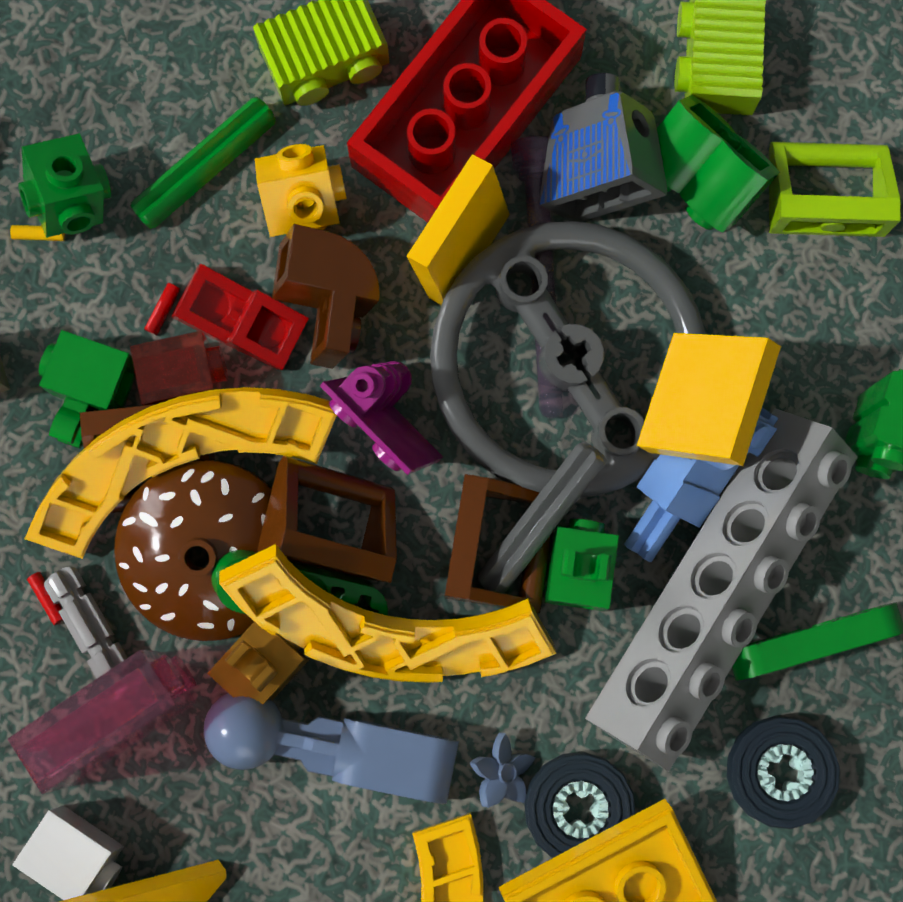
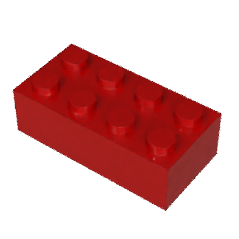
M460 0L348 140L347 147L351 167L428 223L472 154L492 164L495 169L581 59L587 29L546 0Z

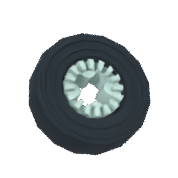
M772 716L753 722L737 736L728 754L726 777L733 798L748 816L769 827L794 829L814 822L830 808L839 789L840 766L833 746L818 728L799 718ZM783 754H787L790 756L789 766L798 770V777L795 782L785 781L781 790L774 787L776 783L775 777L768 774L767 767L769 766V761L779 763Z
M586 752L562 754L545 763L530 781L524 802L526 825L536 844L552 858L636 814L634 793L624 774L605 758ZM572 792L580 798L586 797L588 794L594 797L596 802L590 807V812L594 818L590 823L585 825L579 819H575L571 823L565 820L563 815L569 810V805L565 799Z

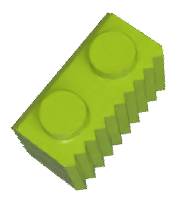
M368 0L310 1L307 5H300L296 10L290 9L286 14H278L275 18H268L264 23H256L253 26L259 49L284 106L293 102H297L300 106L314 104L328 95L330 87L350 80L352 84L368 82L381 73L382 66L389 64L388 44Z
M689 0V2H680L677 18V37L687 38L686 56H678L674 81L675 92H685L684 98L694 95L719 114L753 115L763 92L762 74L764 69L763 51L766 0Z

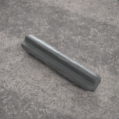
M584 441L574 447L478 573L477 580L481 586L488 591L502 594L509 590L606 464L605 456L598 449Z

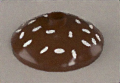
M218 460L190 461L173 467L146 481L127 503L120 517L115 536L114 553L117 573L121 585L134 607L158 628L185 639L217 641L243 634L254 621L247 614L232 611L221 602L212 586V571L217 561L231 551L246 550L258 553L257 548L272 487L253 472L241 466ZM201 546L207 550L209 554L207 566L198 567L190 561L189 550L191 547Z

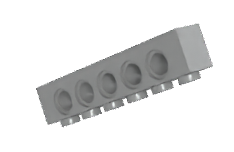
M776 408L773 410L772 414L779 418L774 425L777 428L776 432L759 457L749 452L744 465L738 467L585 718L586 720L668 772L670 771L678 756L688 747L692 733L709 704L721 692L725 678L742 649L754 637L757 624L775 594L784 587L789 571L805 544L817 532L820 519L838 489L847 482L850 476L852 466L858 457L832 427Z

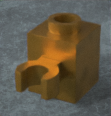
M253 622L207 674L233 698L250 697L264 704L269 699L273 701L309 659L299 651L301 647L284 639L277 633L272 636Z

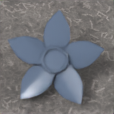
M499 732L493 744L492 758L478 756L470 762L476 774L485 778L481 782L479 789L482 807L489 808L500 803L503 798L522 803L526 799V786L519 775L528 770L536 757L522 753L511 755V744L506 733Z

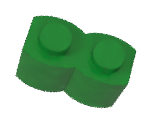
M694 95L679 100L657 127L667 191L674 190L679 193L688 204L686 207L688 215L705 229L713 230L715 228L723 233L734 226L780 173L765 155L747 140L736 134L718 113Z

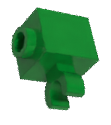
M61 330L56 344L51 343L47 346L39 364V376L42 377L39 386L52 396L64 400L62 407L54 417L49 436L57 438L59 442L81 449L83 442L80 413L124 408L140 364L127 352Z
M569 519L568 528L557 527L553 536L544 603L602 612L609 610L619 535L604 533V523L585 519Z

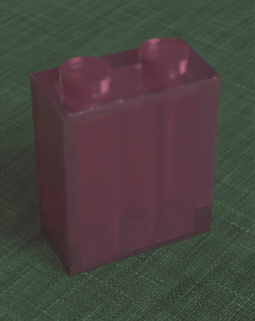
M139 650L9 737L8 741L41 794L71 787L197 703L189 691L196 686V682L187 666L177 655L169 658L164 652Z

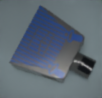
M597 73L589 76L585 81V103L558 112L551 120L540 191V205L569 221L583 222L667 195V184L655 117L650 109L626 93L620 92L619 77L610 73Z

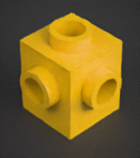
M295 144L281 149L275 155L255 158L257 186L270 237L287 234L293 224L324 230L329 225L340 223L336 201L347 199L340 164L328 166L324 145L311 147L306 144Z

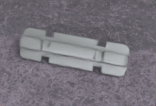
M73 566L62 568L48 577L44 582V587L53 603H60L63 609L59 611V614L80 651L90 654L91 659L87 663L95 677L100 681L109 679L122 672L129 665V659L119 642L113 644L110 640L114 633L91 593H83L82 588L86 584L78 570Z

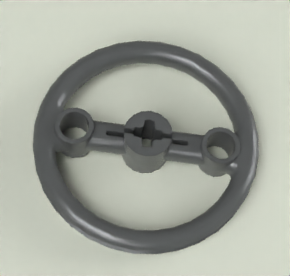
M576 221L542 223L519 229L496 240L476 255L456 277L442 302L433 329L430 354L432 383L439 408L452 434L467 453L498 478L540 493L557 470L547 469L526 462L506 451L494 441L475 419L465 400L459 380L457 350L459 333L466 312L478 292L485 285H492L496 288L499 302L506 309L519 313L541 347L537 357V370L541 380L553 390L570 392L593 428L591 432L592 444L605 456L606 464L580 496L592 497L619 490L641 479L654 459L657 460L660 454L649 453L637 446L644 424L643 418L635 410L621 405L599 371L604 361V348L600 338L590 328L581 324H569L546 289L548 274L541 262L535 259L536 253L548 250L573 249L593 252L611 258L634 271L650 285L666 307L673 321L676 333L706 334L699 309L687 286L672 267L645 244L625 233L598 224ZM513 273H524L534 281L536 292L530 296H519L509 289L506 277ZM563 351L567 354L577 351L582 358L576 367L573 364L562 367L558 362V358ZM619 420L629 427L632 434L629 448L619 449L611 445L605 435L607 421Z

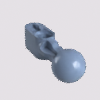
M229 693L220 697L211 706L204 721V740L211 755L226 767L237 770L253 769L265 764L276 755L301 760L308 772L331 776L332 781L427 802L447 804L459 741L350 718H344V721L319 716L310 723L284 719L278 707L271 699L261 704L250 697L241 696L233 698Z

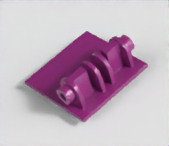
M391 361L356 368L348 377L323 381L320 387L332 398L329 402L332 411L349 426L354 428L359 426L375 442L372 445V449L376 456L392 470L400 471L402 469L409 475L435 464L443 458L394 407L409 390L412 383L411 372L405 364Z

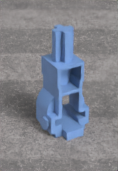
M763 407L748 453L750 452L759 457L776 432L777 428L774 425L779 419ZM659 455L657 460L654 459L637 485V488L653 501L624 545L631 551L639 554L643 559L652 562L680 519L699 528L720 499V493L739 465Z

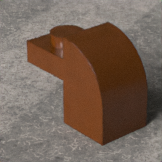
M293 224L279 244L272 299L317 309L310 364L333 369L349 352L353 353L356 350L361 333V319L358 317L363 318L379 302L378 278L367 256L351 241L331 232Z

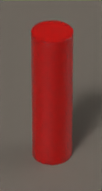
M167 283L144 328L145 331L156 336L158 335L181 290L180 288Z
M36 572L29 576L27 581L52 624L56 625L63 621L59 614L62 608L59 603L54 604L44 587L45 579L41 572Z

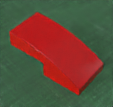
M203 264L197 266L171 316L196 331L278 370H283L309 319L259 290L252 292Z

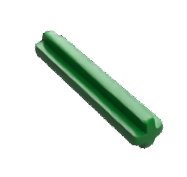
M251 98L138 195L130 205L134 214L150 229L156 228L275 124L276 120L272 110L260 98Z

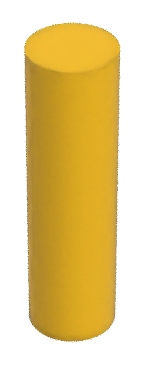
M11 225L10 228L11 239L65 241V233L46 238L42 226Z

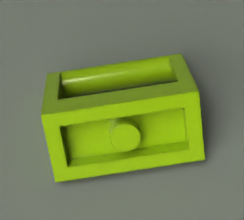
M801 142L770 143L769 160L780 173L769 185V233L885 237L901 221L900 194L888 145ZM788 166L873 168V197L793 195Z

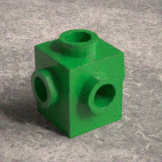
M80 133L21 147L24 181L18 183L21 201L29 218L38 216L46 238L63 233L70 235L79 234L89 230L92 226L103 224L104 199L111 197L109 180L101 163L93 165Z

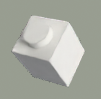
M60 806L48 810L12 865L62 900L110 888L122 869V866L114 861L124 846L67 807Z

